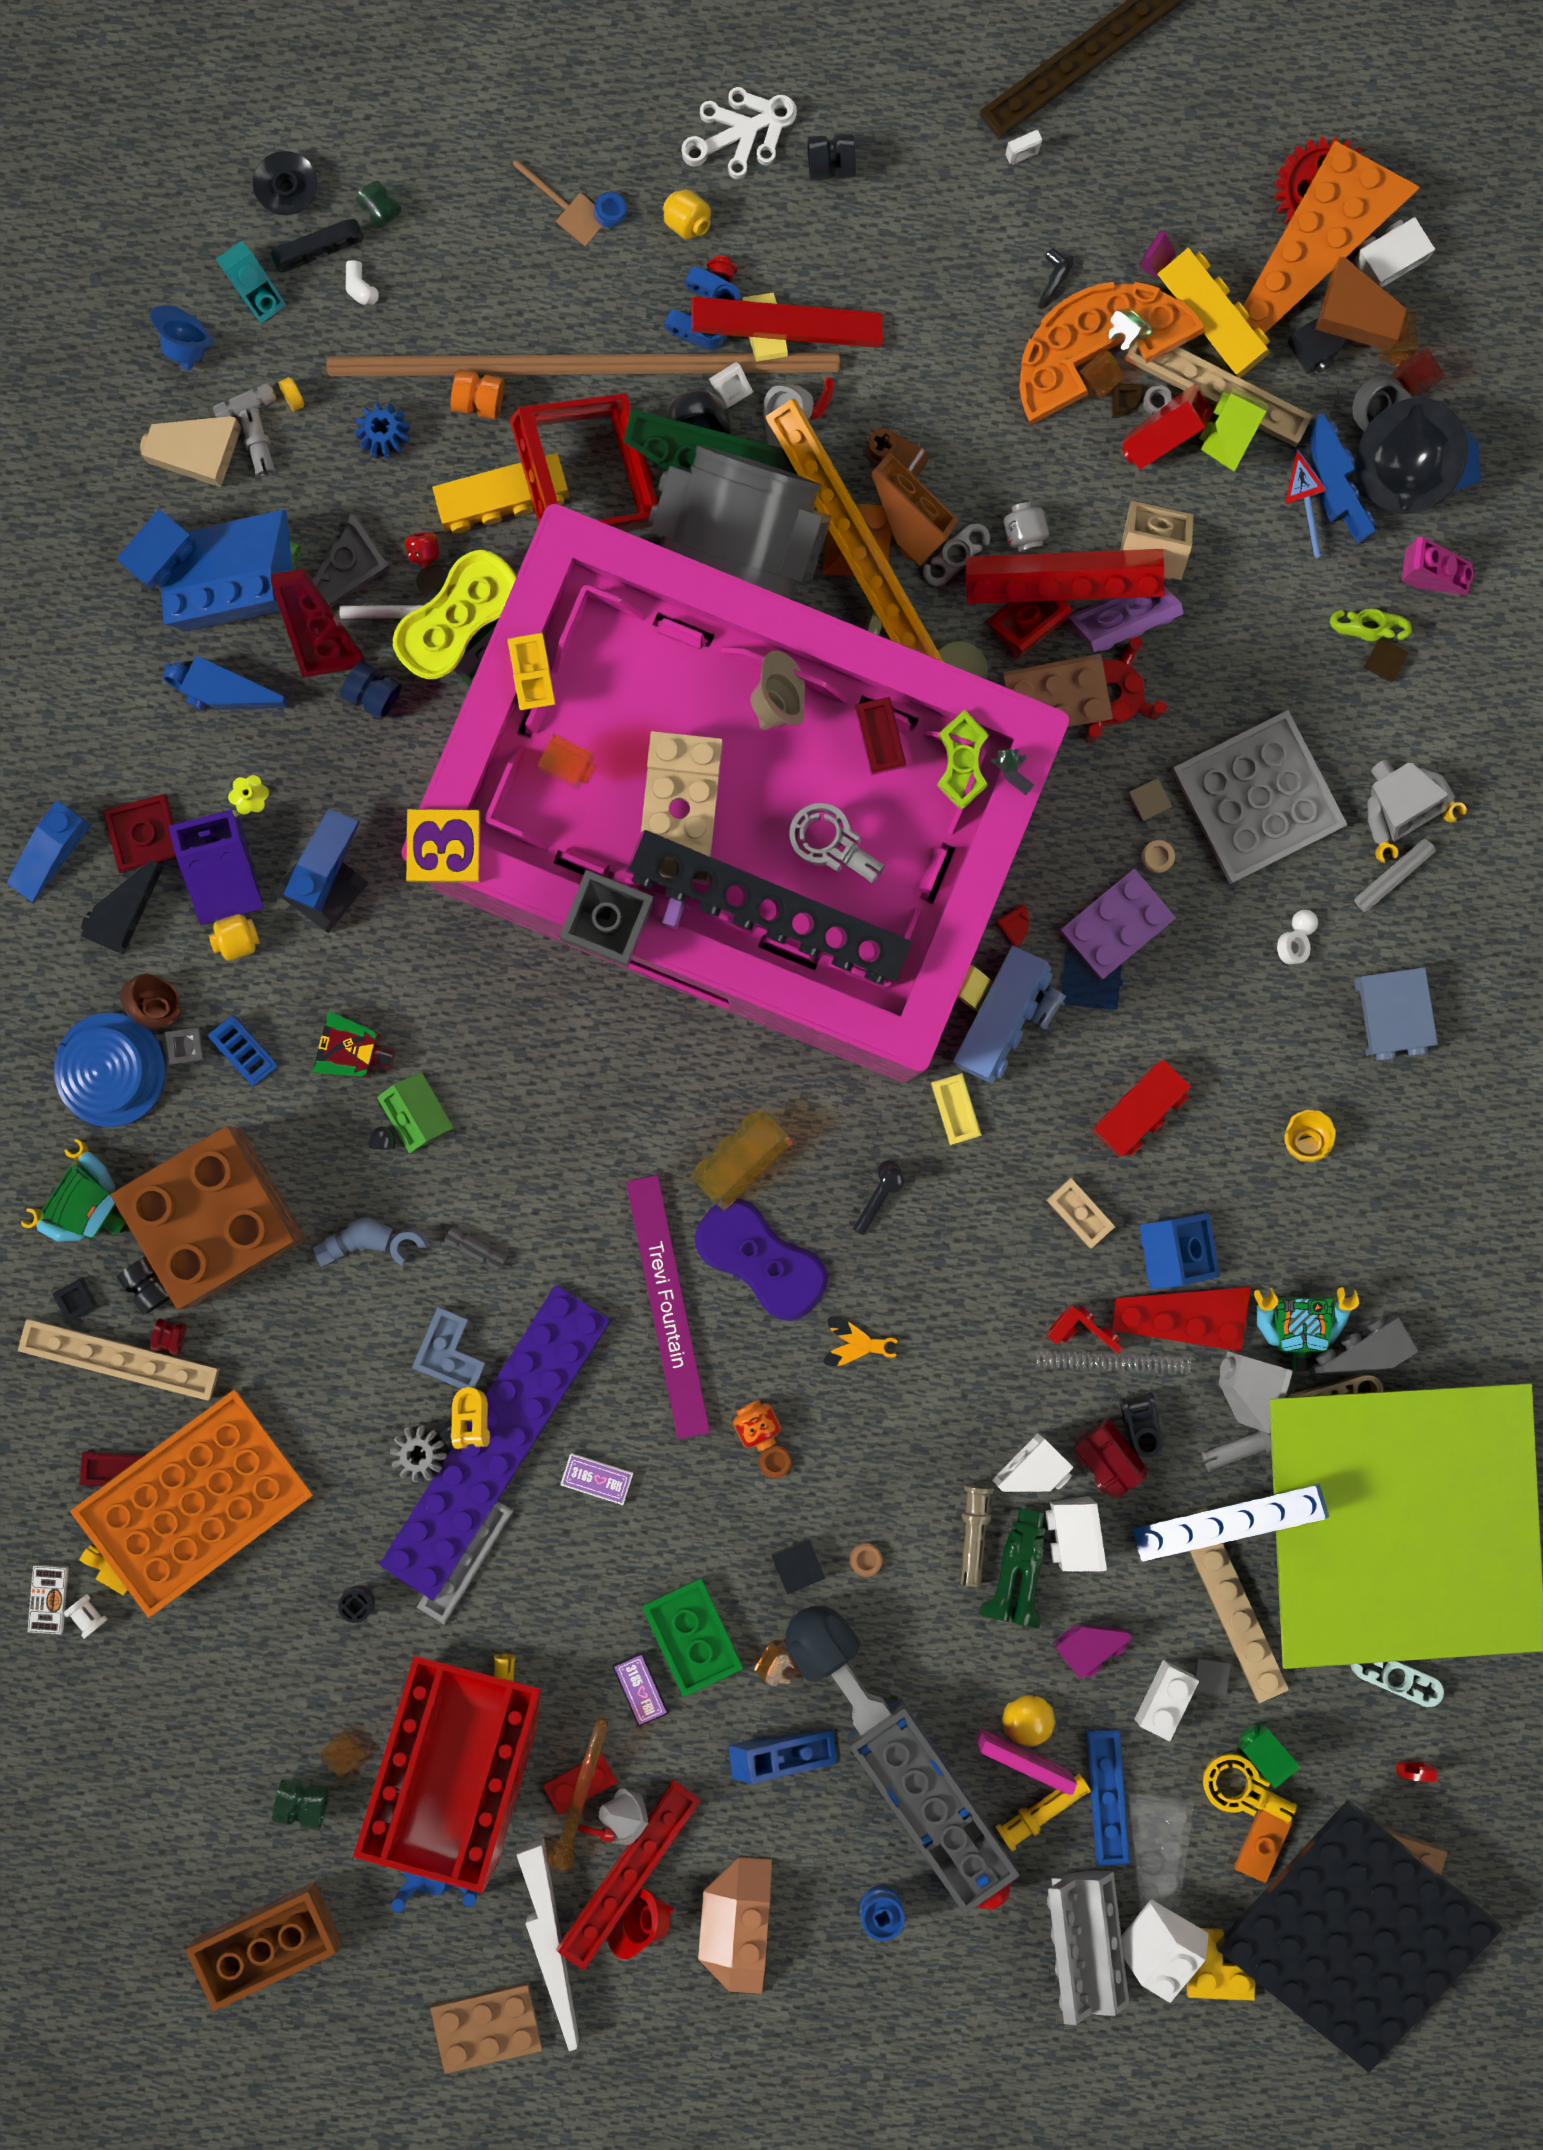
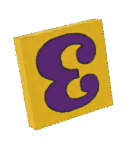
M407 809L406 881L479 883L480 811Z

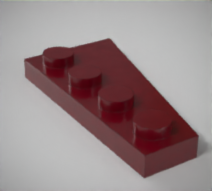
M304 569L271 574V585L302 678L352 670L359 661L366 663L363 653Z

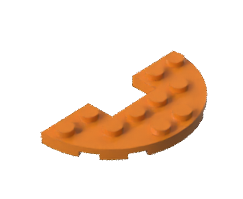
M1114 282L1094 285L1072 294L1056 305L1041 320V325L1036 330L1032 339H1029L1024 350L1019 387L1023 408L1030 426L1088 395V391L1075 367L1131 337L1147 364L1205 333V327L1198 316L1179 298L1175 299L1160 291V288L1149 284L1134 282V285H1114Z

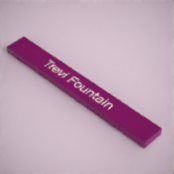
M659 1176L627 1181L626 1185L677 1438L682 1439L710 1433Z

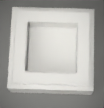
M1035 130L1008 142L1005 155L1010 164L1014 165L1039 153L1042 142L1039 131Z
M737 362L709 378L717 396L725 403L727 408L753 393L740 364Z

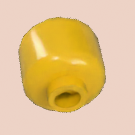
M687 189L675 191L666 199L663 206L664 222L670 229L687 240L702 236L707 232L710 227L711 209L707 202L693 191Z
M242 914L217 920L213 925L214 934L208 935L214 954L221 952L223 958L227 961L252 955L256 949L255 945L260 944L252 919L247 920Z

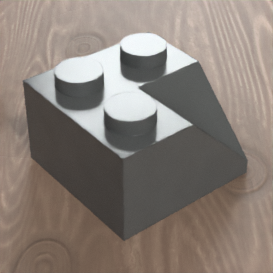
M586 870L559 938L562 942L629 968L654 906V896Z

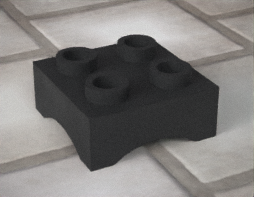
M342 862L321 912L283 895L296 867L295 864L290 872L274 888L273 892L325 932L329 933L369 882Z

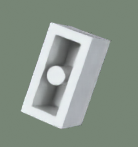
M1415 217L1405 223L1403 220L1397 221L1385 231L1386 235L1379 239L1373 236L1358 247L1360 251L1353 261L1358 269L1381 288L1426 262L1435 251L1434 246Z
M1163 1660L1135 1717L1136 1722L1140 1727L1171 1741L1199 1680L1193 1674Z

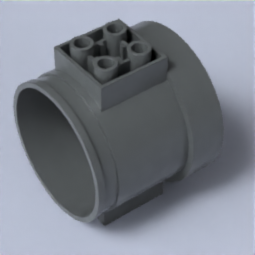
M697 445L694 464L691 465L690 469L670 466L668 472H663L659 483V490L662 491L659 504H654L649 517V523L653 524L651 532L663 536L661 547L791 600L794 599L799 581L812 580L832 517L831 515L814 510L816 505L814 503L817 493L820 492L821 484L764 463L702 445Z

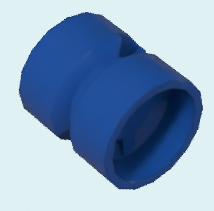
M880 1885L872 1887L864 1893L860 1900L859 1908L864 1931L868 1936L878 1941L894 1939L900 1934L905 1920L899 1895L888 1886Z

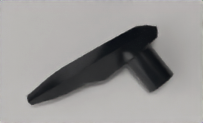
M1055 248L1050 249L1045 258L1055 266V269L1050 275L1048 285L1042 293L1037 306L1039 309L1045 305L1068 275L1073 266L1074 256L1064 257Z

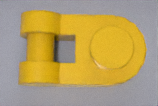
M472 1387L462 1388L453 1398L451 1440L455 1449L467 1448L470 1444H474L476 1447H484L490 1443V1432L487 1428L488 1402L485 1394L478 1389ZM467 1422H472V1431H467Z

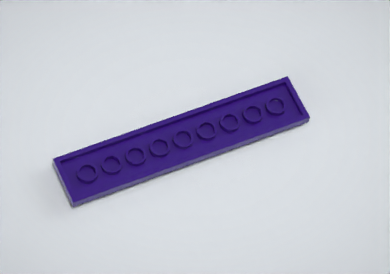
M558 1285L554 1286L485 1395L488 1402L487 1428L490 1432L489 1445L476 1447L474 1444H470L467 1448L451 1449L441 1465L442 1470L436 1473L379 1564L381 1567L430 1600L435 1601L464 1553L470 1547L481 1526L485 1523L495 1504L502 1496L612 1321L611 1319ZM468 1422L467 1431H472V1422Z

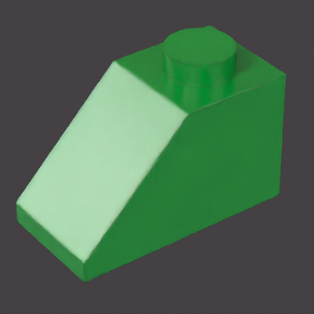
M1263 1723L1258 1726L1253 1724L1241 1733L1240 1738L1242 1740L1237 1745L1274 1789L1301 1768Z

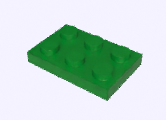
M702 1577L642 1604L641 1607L683 1697L743 1669L740 1658Z

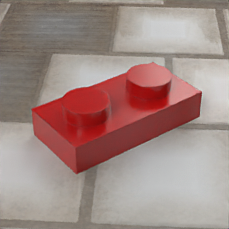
M601 1751L544 1783L543 1787L558 1815L616 1784L617 1779Z

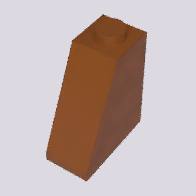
M1339 257L1331 272L1315 330L1390 351L1397 341L1402 342L1405 336L1408 322L1404 321L1407 309L1347 258Z

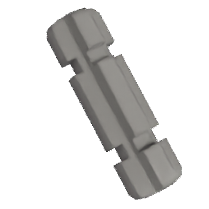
M266 383L257 387L258 390L255 392L252 389L229 399L227 404L221 402L214 405L213 411L216 418L232 417L234 415L239 417L238 414L243 410L249 413L250 408L258 409L261 408L260 404L262 403L268 405L275 402L276 395L272 386Z

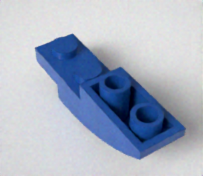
M1322 413L1311 424L1309 441L1311 468L1328 490L1319 493L1318 496L1330 523L1342 517L1356 543L1360 544L1376 532L1374 528L1375 521L1371 513L1366 509L1364 510L1358 500L1359 493L1355 485L1346 479L1355 469L1353 466V456L1347 448L1342 447L1338 440V431L1335 424L1331 420H1327L1324 413Z

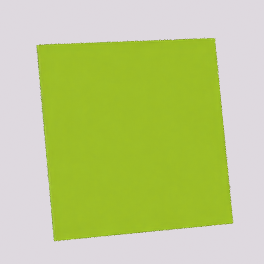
M1531 1383L1269 1398L1274 1494L1320 1484L1330 1516L1323 1520L1276 1530L1282 1664L1284 1669L1543 1651V1583Z

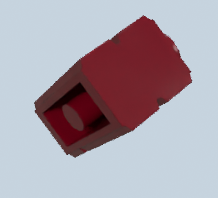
M1109 1418L1082 1435L1073 1447L1076 1450L1074 1455L1078 1463L1084 1468L1089 1467L1096 1476L1094 1480L1098 1489L1103 1494L1109 1493L1113 1500L1141 1483L1149 1471Z

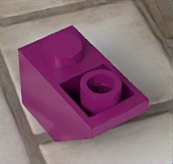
M1078 1622L1052 1643L1076 1675L1082 1679L1084 1676L1090 1678L1098 1673L1103 1667L1102 1662L1111 1655L1117 1657L1129 1647L1127 1642L1132 1637L1124 1628Z

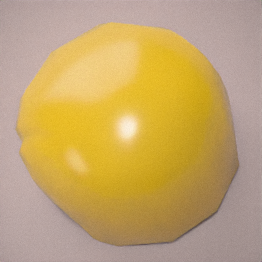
M1307 1109L1291 1117L1285 1131L1284 1142L1289 1154L1297 1160L1314 1163L1327 1157L1331 1152L1336 1138V1130L1331 1118L1323 1112ZM1303 1136H1311L1309 1138L1300 1140V1138Z
M1023 1695L1007 1704L1001 1722L1004 1733L1014 1743L1032 1747L1040 1745L1050 1738L1056 1720L1053 1708L1045 1699L1039 1696Z

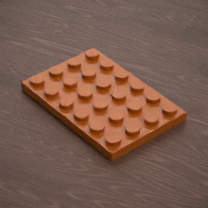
M234 1389L70 1510V1513L147 1617L150 1618L314 1494L237 1390Z

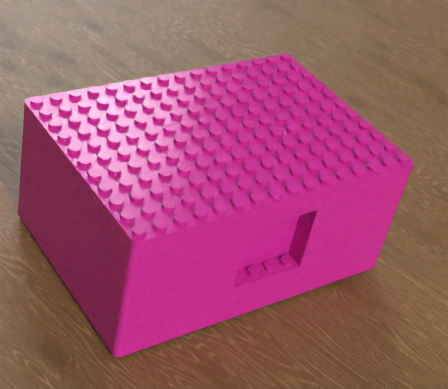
M551 504L543 513L418 809L480 811L479 883H428L437 892L886 1077L901 1083H908L927 1069L1062 742L1069 724V717L1064 711L571 509L558 504ZM543 633L555 704L520 710L507 639ZM778 650L790 656L801 670L800 672L793 669L795 675L804 680L805 716L804 721L800 725L792 726L786 724L781 727H771L763 730L759 727L758 716L750 702L751 693L761 681L763 658L769 652ZM890 697L907 766L906 768L871 776L855 705ZM965 709L989 734L980 748L978 757L980 772L988 786L961 810L937 786V783L946 772L948 763L945 745L938 734ZM651 731L722 739L723 746L711 857L912 941L896 982L886 980L884 985L874 983L864 978L866 972L853 967L851 972L838 968L831 964L833 958L822 953L819 954L818 958L809 956L798 951L800 944L787 939L785 944H781L765 937L767 930L754 925L752 931L733 924L732 920L734 917L726 913L720 912L719 917L699 910L700 903L690 898H687L684 903L685 907L678 929L674 930L663 926L662 922L670 897L665 895L667 889L653 884L652 889L638 885L631 881L633 875L626 872L641 835ZM949 734L951 740L971 746L974 749L975 743L954 734ZM973 772L966 786L962 799L971 791V788L974 784L975 778L973 776ZM676 800L670 805L669 812L674 818L682 819L689 814L690 806L684 800ZM815 803H827L841 810L846 816L851 830L862 837L860 844L854 843L861 850L885 864L882 874L877 873L879 877L877 881L873 884L870 883L865 877L850 867L844 866L832 856L829 857L842 866L839 872L828 865L814 866L803 861L796 854L790 841V826L796 814L804 807ZM818 812L821 820L812 822L805 831V842L808 843L809 847L822 849L832 844L836 837V827L830 821L825 820L824 814H828L836 819L835 815L827 812ZM839 822V827L843 828V823ZM799 831L797 832L798 846L804 853L809 855L810 853L803 846L805 842H802L800 839ZM406 838V840H405V843H404V845H403V847H402V851H401L402 857L404 858V860H405L406 862H407V838ZM840 846L838 850L843 853L845 848ZM586 870L654 896V906L629 968L562 942L559 938ZM708 877V884L692 882V885L696 891L704 893L710 887V879ZM736 886L729 887L726 891L727 902L732 906H739L743 901L741 889ZM764 900L760 904L759 913L761 917L768 921L775 917L776 906L772 901ZM799 913L794 917L792 922L794 930L799 934H804L808 930L809 920L805 915ZM832 927L826 933V942L832 948L838 947L842 941V934L837 928ZM864 941L859 947V956L866 962L870 961L874 956L875 950L870 942Z

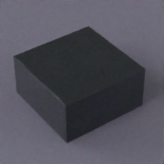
M809 1538L771 1554L787 1595L825 1579L824 1572Z

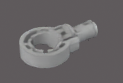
M827 803L811 804L801 809L794 817L790 826V841L796 854L806 863L814 866L828 865L839 872L842 866L829 857L832 856L844 866L850 867L865 877L872 884L879 878L877 873L881 875L885 869L884 863L879 862L854 843L860 844L862 837L851 830L846 816L835 806ZM818 812H827L835 815L836 819L828 814H824L825 820L830 821L836 827V837L832 844L822 849L809 847L808 843L805 842V831L812 822L821 820ZM839 822L843 823V828L839 827ZM799 831L800 839L802 842H805L803 846L810 853L809 855L804 853L798 846L797 832ZM840 846L845 848L843 853L838 850Z

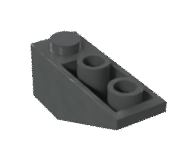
M1381 1316L1366 1325L1369 1329L1361 1335L1357 1332L1341 1341L1343 1344L1341 1348L1336 1351L1329 1349L1316 1357L1317 1363L1309 1367L1308 1370L1310 1374L1391 1369L1419 1351L1399 1317L1385 1319L1384 1316Z

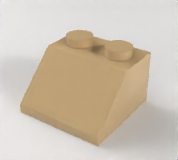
M1131 501L1120 550L1163 549L1164 579L1175 578L1182 580L1192 548L1194 514Z

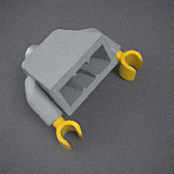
M1387 760L1379 762L1371 770V773L1378 781L1372 785L1371 797L1367 802L1368 823L1374 842L1379 843L1375 852L1376 858L1382 863H1385L1382 854L1385 848L1391 850V855L1394 859L1398 856V849L1388 842L1390 838L1395 842L1441 813L1447 822H1457L1452 813L1454 807L1460 815L1466 814V806L1460 802L1455 803V795L1441 774L1424 768H1418L1413 763H1407L1394 770Z

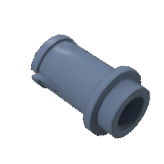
M1049 986L1047 991L1042 992L1044 996L1038 1004L1033 1017L1030 1019L1046 1030L1059 1007L1066 1004L1063 1002L1066 996Z

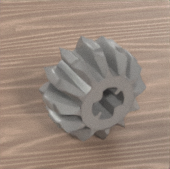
M424 1425L418 1426L416 1436L413 1429L408 1427L404 1430L406 1438L397 1435L394 1439L402 1448L395 1447L390 1449V1454L400 1456V1459L392 1462V1467L396 1468L401 1464L405 1467L400 1472V1477L402 1478L412 1471L413 1482L419 1481L421 1472L426 1480H430L432 1478L431 1469L436 1472L442 1470L441 1464L435 1461V1459L444 1460L447 1458V1453L436 1451V1449L444 1446L445 1442L439 1440L433 1443L432 1439L437 1434V1431L434 1429L425 1437ZM417 1446L422 1447L421 1452L424 1450L426 1452V1456L420 1459L419 1462L414 1460L416 1456L411 1457L410 1452L416 1449Z

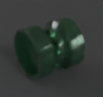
M380 181L369 183L359 192L356 198V203L363 211L369 212L370 220L376 228L386 226L401 211V206L394 198L387 196V189Z

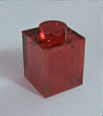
M1426 348L1400 363L1391 376L1401 382L1412 398H1417L1434 388L1444 377V373L1429 348Z

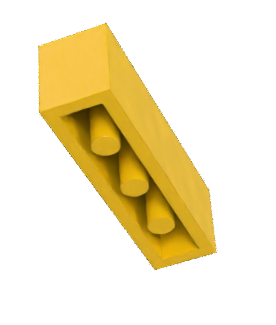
M1187 248L1162 269L1158 276L1175 298L1182 300L1198 316L1205 327L1204 335L1236 376L1241 378L1270 354L1266 347L1270 340L1259 326L1255 330L1249 326L1246 320L1251 316L1239 301L1235 305L1231 303L1226 296L1231 291L1219 276L1213 280L1206 270L1211 265L1201 252L1198 251L1194 255Z
M558 453L546 455L545 458L558 504L562 505L564 504V499L570 498ZM521 462L432 487L442 525L446 532L452 530L453 534L466 532L471 529L470 525L483 522L484 525L496 524L502 520L501 516L512 513L516 517L525 516L532 513L534 508Z

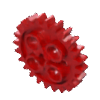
M1321 136L1317 146H1315L1311 139L1305 144V150L1297 146L1293 152L1294 156L1288 155L1284 161L1286 166L1280 167L1277 174L1281 178L1276 180L1274 187L1281 191L1276 193L1274 201L1283 202L1279 206L1277 213L1287 212L1288 216L1283 222L1284 225L1289 224L1303 199L1299 195L1298 189L1304 188L1308 190L1319 170L1317 164L1323 163L1334 141L1338 142L1336 136L1330 145H1327L1324 136ZM1347 140L1344 146L1349 148L1350 140ZM1359 146L1354 151L1360 154L1361 147Z

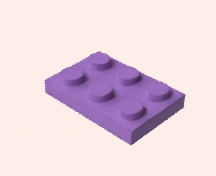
M1164 586V597L1107 599L1074 613L1068 618L1072 629L1095 653L1110 649L1115 643L1127 638L1138 637L1144 631L1157 625L1168 624L1174 618L1184 613L1181 602Z
M1134 868L1059 932L1101 981L1176 917Z

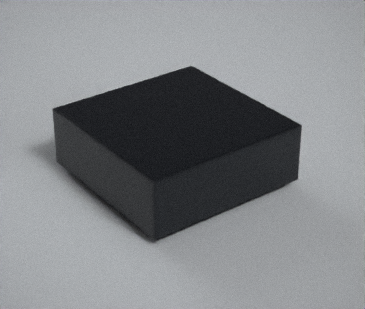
M80 1278L52 1294L67 1323L98 1307L84 1278Z

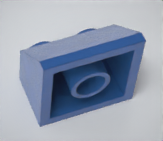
M158 509L116 559L130 574L153 590L157 585L161 587L168 581L172 575L170 569L178 560L183 562L193 550L191 545L194 539L188 532Z
M1209 1213L1140 1224V1239L1144 1249L1146 1274L1149 1279L1150 1290L1185 1286L1220 1277Z

